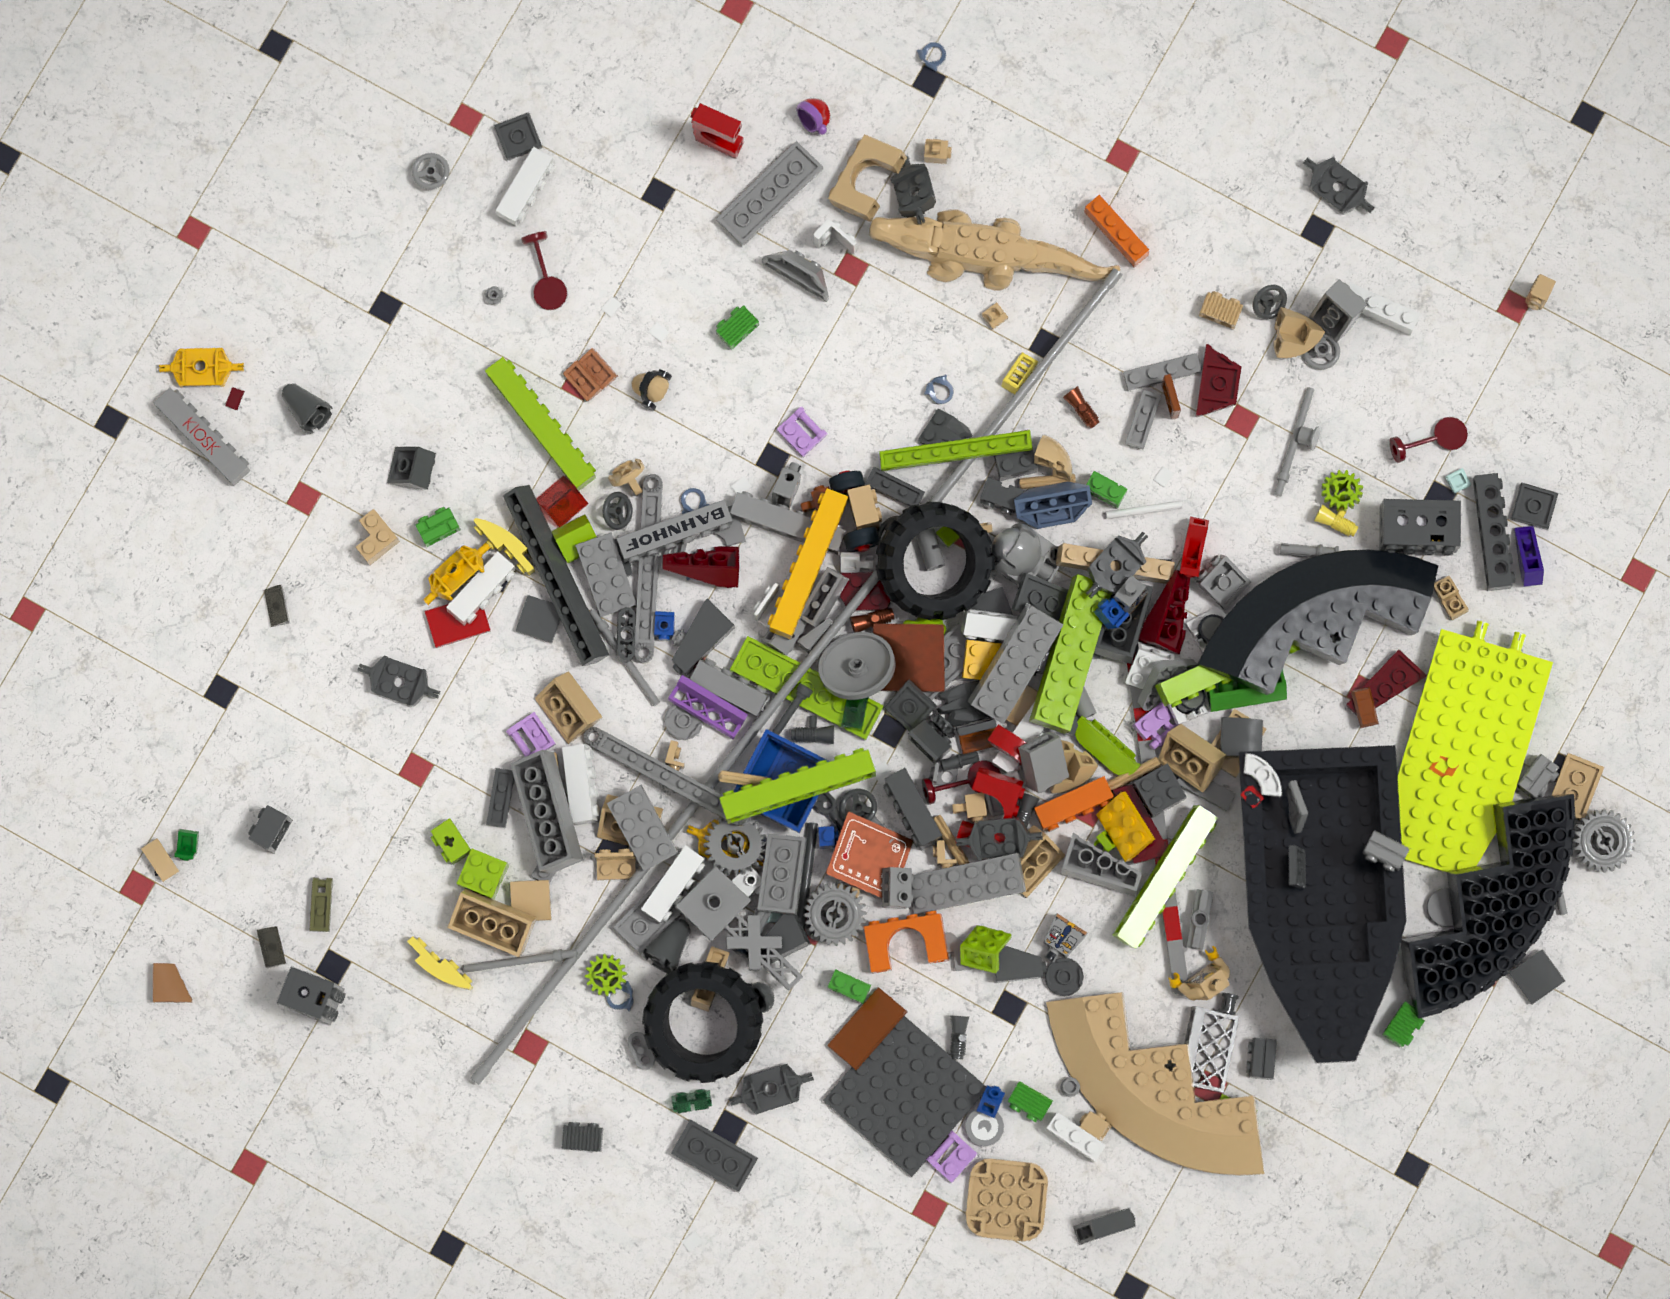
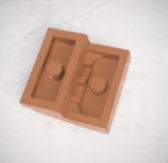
M591 348L580 360L575 361L563 373L586 401L591 400L618 377L594 348Z

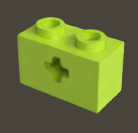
M450 818L431 830L433 836L430 838L436 847L441 846L443 849L441 855L446 862L450 861L454 865L469 855L470 847ZM448 838L454 840L452 847L446 845Z

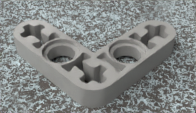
M1193 659L1161 660L1157 662L1138 698V704L1144 711L1151 710L1155 707L1160 697L1154 686L1155 684H1160L1199 665Z

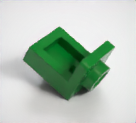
M184 829L178 831L177 850L174 857L180 858L183 861L194 859L198 850V831Z

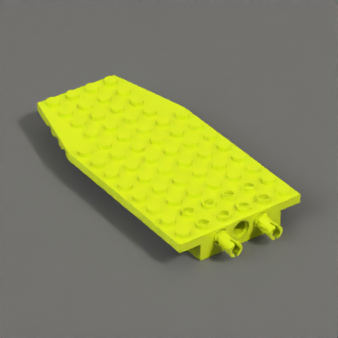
M1477 621L1473 637H1467L1444 629L1440 630L1397 775L1402 845L1410 848L1404 860L1444 872L1476 867L1497 831L1493 805L1513 800L1553 665L1551 661L1527 655L1521 651L1526 637L1523 633L1514 632L1511 646L1508 649L1485 642L1484 638L1489 624L1483 623V621ZM1440 756L1447 757V762L1441 759ZM1436 762L1438 763L1434 768L1442 773H1445L1448 767H1457L1452 777L1449 775L1441 777L1429 768L1432 763Z

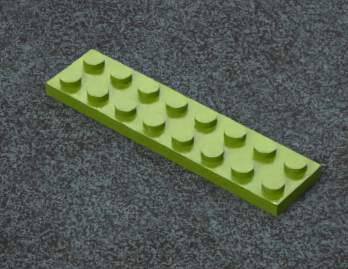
M747 636L730 670L777 694L801 663ZM809 668L785 699L793 702L797 696L796 689L802 683L810 688L813 693L806 700L803 699L799 705L800 707L867 740L884 706L868 697L858 700L836 697L824 687L819 672Z

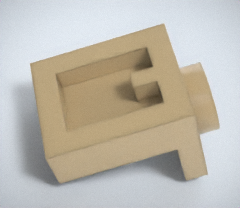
M671 740L665 764L679 771L685 767L684 763L675 761V758L679 759L681 748L678 747V742Z

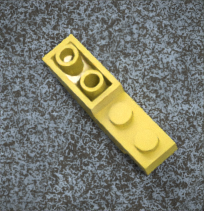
M478 518L473 520L476 524L474 529L480 536L484 534L488 538L486 543L492 550L496 548L500 552L506 548L504 552L510 559H516L518 562L516 566L523 574L527 572L530 576L535 572L534 567L524 557L529 551L519 539L494 523Z
M412 936L407 941L420 954L415 961L431 975L449 985L466 990L473 989L471 986L473 981L465 973L461 975L457 971L459 966L452 959L449 962L444 959L439 963L440 958L433 951L429 953L425 949L427 944L420 937L416 939Z

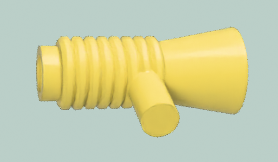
M1322 504L1314 519L1315 522L1328 525L1347 536H1354L1358 529L1355 522L1353 523V521L1344 518L1346 511L1344 512L1343 507H1340L1337 514H1335Z

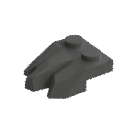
M937 409L918 441L923 445L962 440L971 438L973 435L969 427L957 418Z
M980 680L964 683L938 694L940 699L945 700V704L936 710L939 714H949L947 721L951 725L957 727L991 717L968 703V699Z

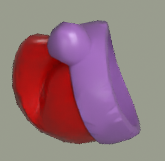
M816 98L801 101L797 105L796 111L802 125L809 132L817 131L821 135L827 132L826 126L830 122V111L827 104L823 100Z

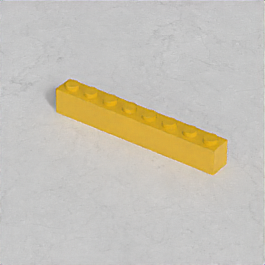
M828 488L825 494H820L818 511H813L810 519L813 521L811 528H806L803 538H806L804 545H799L796 553L799 556L797 562L792 563L789 570L792 573L790 579H786L782 590H784L783 596H779L775 604L777 608L775 615L771 614L769 618L770 632L790 640L792 639L847 505L848 496Z

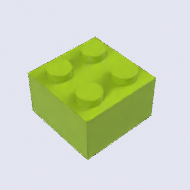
M471 848L456 884L495 900L509 864Z

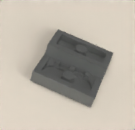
M1222 717L1220 751L1225 753L1227 757L1236 758L1239 757V752L1262 751L1263 720Z
M1543 949L1509 972L1531 1004H1534L1566 981Z

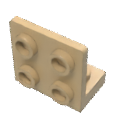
M605 849L595 853L597 880H629L636 871V856L630 849H619L618 853H612L611 850Z

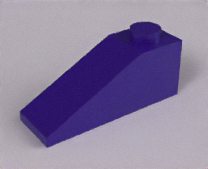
M1534 526L1514 528L1523 587L1543 585L1544 568Z

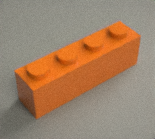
M1100 194L1085 206V214L1133 267H1136L1149 255L1150 250Z
M1105 776L1035 807L1034 812L1043 831L1048 829V832L1059 828L1058 824L1064 821L1066 824L1076 820V816L1082 813L1086 816L1094 812L1093 808L1097 806L1105 807L1114 799V796Z

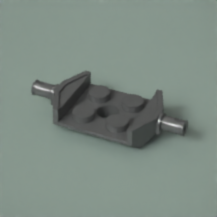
M906 156L907 159L903 168H901L898 174L896 173L892 176L890 180L895 188L899 204L898 211L901 216L907 218L916 216L917 223L922 224V222L925 223L923 214L934 207L936 198L926 165L910 164L909 157ZM919 191L916 196H912L914 192Z
M1309 157L1306 158L1303 164L1309 167L1313 173L1310 189L1344 214L1351 212L1357 207H1362L1369 213L1374 210L1375 207L1365 199L1368 186L1367 181L1363 182L1335 161V157L1320 164H1316ZM1341 183L1344 188L1338 192L1334 190L1333 185Z
M1141 532L1135 540L1118 535L1087 568L1088 574L1093 581V586L1086 592L1089 598L1092 599L1100 590L1115 595L1128 578L1133 576L1146 563L1140 546L1148 538L1147 534L1145 535L1144 532ZM1112 561H1117L1120 564L1119 571L1112 570Z
M385 655L373 667L361 663L358 667V671L369 674L372 693L413 707L424 696L429 695L437 699L439 698L441 691L428 686V676L425 669L388 658ZM398 677L405 679V684L402 687L395 686V680Z
M1020 817L975 821L971 835L968 838H956V846H970L979 861H982V858H996L1019 853L1020 858H1023L1028 842H1031V840H1043L1042 832L1030 833ZM995 834H1004L1005 840L998 842L995 839Z
M784 1064L744 1077L742 1093L740 1096L729 1098L731 1106L742 1102L746 1103L758 1115L781 1106L799 1102L802 1083L812 1081L814 1078L811 1077L813 1076L812 1072L800 1076L788 1064ZM770 1083L777 1086L776 1093L772 1095L766 1092V1086Z

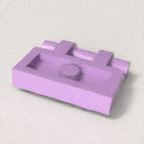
M1160 702L1132 726L1143 740H1146L1148 737L1152 738L1153 741L1149 746L1152 750H1155L1158 746H1163L1167 733L1178 725L1176 723L1172 725L1169 722L1173 716L1166 706L1164 707L1163 702ZM1163 726L1166 731L1159 735L1156 731Z

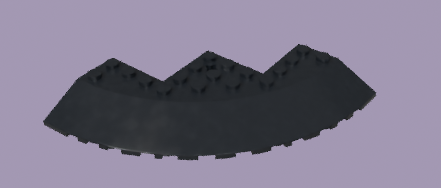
M1369 549L1338 551L1297 562L1255 586L1254 589L1236 603L1234 608L1216 628L1197 665L1265 695H1269L1275 690L1292 645L1337 665L1346 663L1364 615L1408 635L1418 633L1432 598L1439 565L1401 553Z
M1574 794L1528 798L1493 805L1500 862L1447 872L1454 929L1401 939L1405 979L1418 1019L1457 1007L1459 1004L1475 998L1474 996L1482 991L1485 992L1502 976L1505 977L1508 971L1525 957L1530 946L1539 939L1543 927L1547 921H1550L1556 909L1555 904L1562 895L1561 890L1570 870L1568 866L1570 856L1573 854L1572 840L1575 838V830H1573L1574 819H1576Z

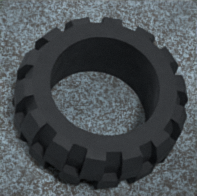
M926 502V504H915L902 510L903 513L896 519L893 518L885 527L886 532L882 540L878 541L876 549L878 564L875 567L878 580L881 581L884 587L883 591L892 602L905 612L927 620L950 619L956 617V614L962 611L970 610L978 603L976 600L982 593H986L991 583V580H989L990 573L995 566V555L992 554L990 546L992 541L987 530L982 528L979 520L972 514L955 505L942 502ZM932 527H949L960 537L965 548L966 564L963 574L953 587L943 593L935 595L920 594L909 584L904 572L906 549L912 539L920 532Z
M704 961L698 964L691 962L679 966L671 973H667L657 983L648 997L643 1011L642 1024H644L645 1028L643 1036L648 1049L653 1051L656 1056L655 1061L664 1070L668 1068L676 1074L675 1077L688 1082L691 1079L699 1080L700 1083H709L723 1077L728 1078L738 1072L749 1061L762 1035L763 1013L762 1007H759L757 1001L758 995L751 984L748 985L741 978V974L730 967L726 969L718 966V963ZM695 989L713 991L722 996L730 1004L736 1016L737 1033L734 1042L725 1050L709 1055L697 1054L684 1048L674 1037L669 1024L670 1007L677 996Z

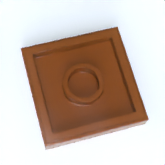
M1171 374L1164 375L1161 385L1170 417L1173 420L1179 418L1181 408Z

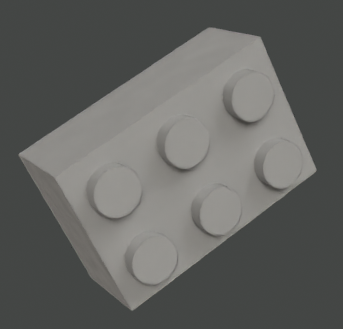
M1338 279L1324 293L1309 318L1316 322L1337 343L1352 328L1367 306V303L1364 302L1361 296L1355 294L1348 284Z

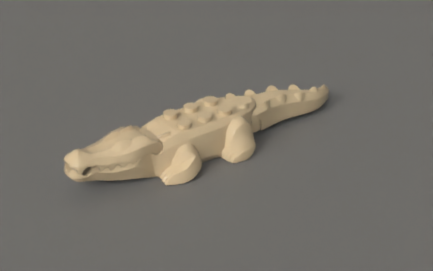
M950 209L938 212V221L924 217L925 223L922 222V224L917 223L916 217L892 219L876 217L872 220L869 229L872 239L887 242L903 252L929 260L931 266H929L927 274L942 282L953 281L959 278L966 270L983 274L984 287L991 290H1003L1011 283L1014 271H1020L1021 269L1031 271V273H1059L1088 281L1106 279L1114 268L1120 271L1119 265L1100 267L1064 248L1043 241L1027 240L1020 236V224L1016 220L1009 218H997L993 226L973 224L965 212Z

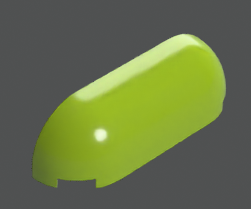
M1083 716L1078 719L1075 736L1087 751L1117 775L1125 773L1131 775L1137 771L1140 763L1135 761L1136 755L1131 749L1097 720L1093 719V721H1090Z

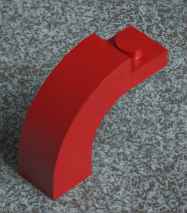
M1190 516L1179 570L1180 574L1186 577H1199L1209 520Z
M998 724L988 738V741L993 747L1005 753L1022 766L1018 748L1026 744V742Z

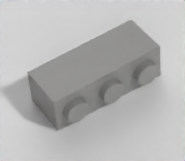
M827 567L808 598L800 618L814 627L823 623L849 579L836 570Z

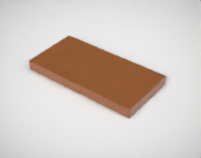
M878 987L827 1046L857 1071L905 1016L907 1011Z

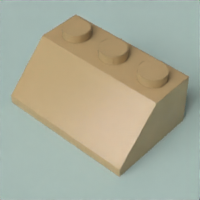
M569 671L554 678L535 697V700L568 744L584 734L586 730L593 727L602 718Z
M1179 724L1167 733L1158 759L1162 765L1168 763L1173 773L1203 793L1221 770L1226 754L1184 725Z
M607 794L601 811L597 837L630 846L607 805L608 802L616 799L617 796ZM653 806L661 820L663 809Z
M1034 825L1028 831L1030 833L1042 832L1043 840H1031V842H1028L1024 856L1020 858L1026 892L1021 894L1026 898L1065 856L1048 835Z

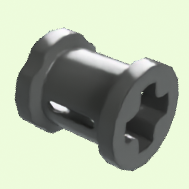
M1222 992L1223 1000L1218 1012L1235 1015V1004L1239 996Z

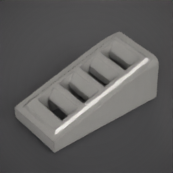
M828 618L797 641L799 647L809 654L833 624V621Z

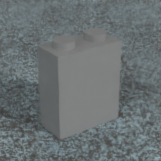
M1048 731L1018 748L1027 788L1037 793H1042L1069 777L1060 736Z

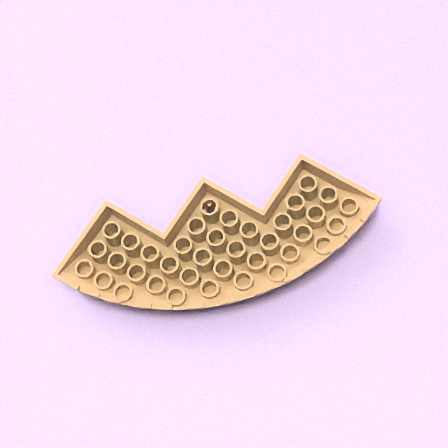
M1122 992L1046 1002L1055 1042L1070 1076L1078 1080L1083 1096L1096 1111L1106 1117L1105 1120L1119 1133L1154 1155L1187 1168L1228 1175L1264 1174L1255 1096L1196 1102L1189 1044L1131 1051L1124 994ZM1169 1060L1176 1064V1067L1171 1072L1169 1068H1166Z

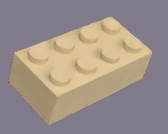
M465 888L460 893L447 928L520 957L525 950L537 917Z

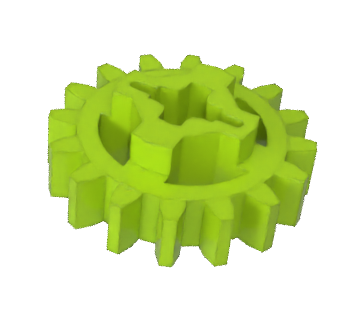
M1338 470L1337 475L1331 472L1330 478L1325 477V483H1322V489L1324 490L1321 496H1326L1324 502H1330L1329 508L1336 506V511H1339L1340 507H1343L1345 512L1348 506L1353 509L1354 503L1359 504V498H1362L1363 495L1361 492L1363 485H1358L1360 478L1354 479L1355 473L1348 475V470H1346L1342 474ZM1351 485H1353L1355 493H1353L1354 491L1351 489ZM1346 487L1345 491L1339 493V490H1342ZM1329 488H1331V491H1333L1334 493L1333 497L1330 494Z
M603 954V959L596 956V962L590 960L592 967H586L589 974H586L585 978L590 979L587 985H593L591 989L593 992L598 989V995L601 996L605 992L606 996H609L610 991L616 994L615 989H623L620 984L627 982L623 979L627 972L622 971L625 965H619L621 962L619 958L614 961V955L607 958V955ZM609 963L614 964L618 970H612ZM601 964V968L594 972L595 968ZM606 970L609 974H612L608 976V980L601 976ZM614 979H618V981L611 987V982ZM594 980H600L603 988L598 986Z

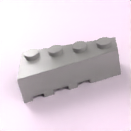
M1075 833L1072 834L1061 870L1063 875L1131 896L1136 895L1142 875L1141 872L1121 860L1115 859L1111 854L1098 849L1094 844L1083 840Z

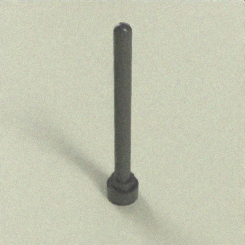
M800 683L796 689L797 696L772 731L773 733L780 735L803 699L806 700L813 693L804 684Z

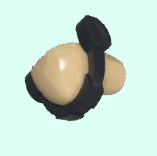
M659 369L658 371L653 370L651 372L648 371L646 374H639L633 378L632 389L641 396L642 405L645 408L655 411L656 406L652 402H659L664 398L669 389L667 380L670 381L672 375Z

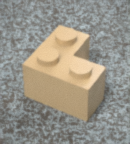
M375 509L359 520L370 536L358 544L356 548L368 564L371 565L400 541Z

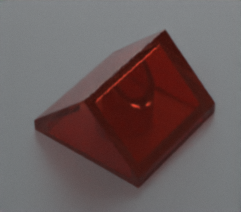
M564 475L536 499L539 506L558 527L565 525L589 504Z

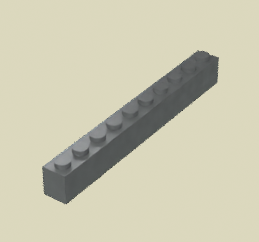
M530 485L513 488L504 494L503 498L582 666L595 664L609 656L606 646Z

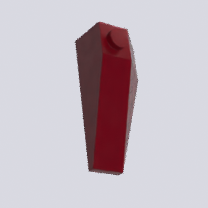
M717 546L712 551L704 552L703 549H698L697 553L692 554L687 552L665 554L662 557V569L718 587L738 588L739 547Z
M1179 570L1174 571L1143 624L1139 637L1140 641L1152 647L1180 655L1186 630H1183L1184 619H1187L1185 602L1189 598L1190 577L1180 574Z

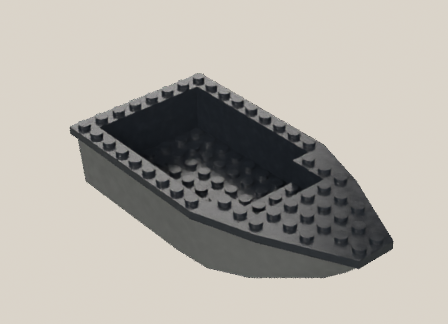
M1396 745L1239 752L1241 793L1248 786H1253L1261 794L1257 780L1243 773L1246 753L1262 758L1273 768L1280 780L1282 791L1281 797L1262 795L1264 799L1255 808L1251 807L1258 801L1255 794H1249L1246 800L1241 796L1248 929L1270 984L1314 1062H1355L1390 983L1406 924L1403 864L1398 871L1394 870V872L1383 868V863L1379 861L1373 863L1365 858L1366 855L1363 854L1373 831L1402 844ZM1294 780L1297 781L1308 811L1302 832L1296 834L1288 818L1289 804L1286 794L1289 782ZM1289 845H1296L1305 849V888H1296L1289 885Z

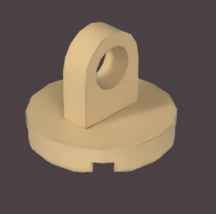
M635 459V462L628 460L620 464L612 471L613 475H609V482L614 487L628 483L636 496L641 494L643 491L635 478L644 470V464L640 459Z

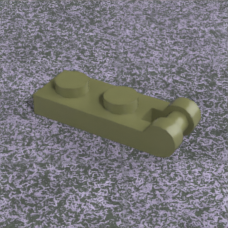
M313 877L309 931L330 932L333 878L320 880L318 877ZM319 887H326L325 893L319 892Z

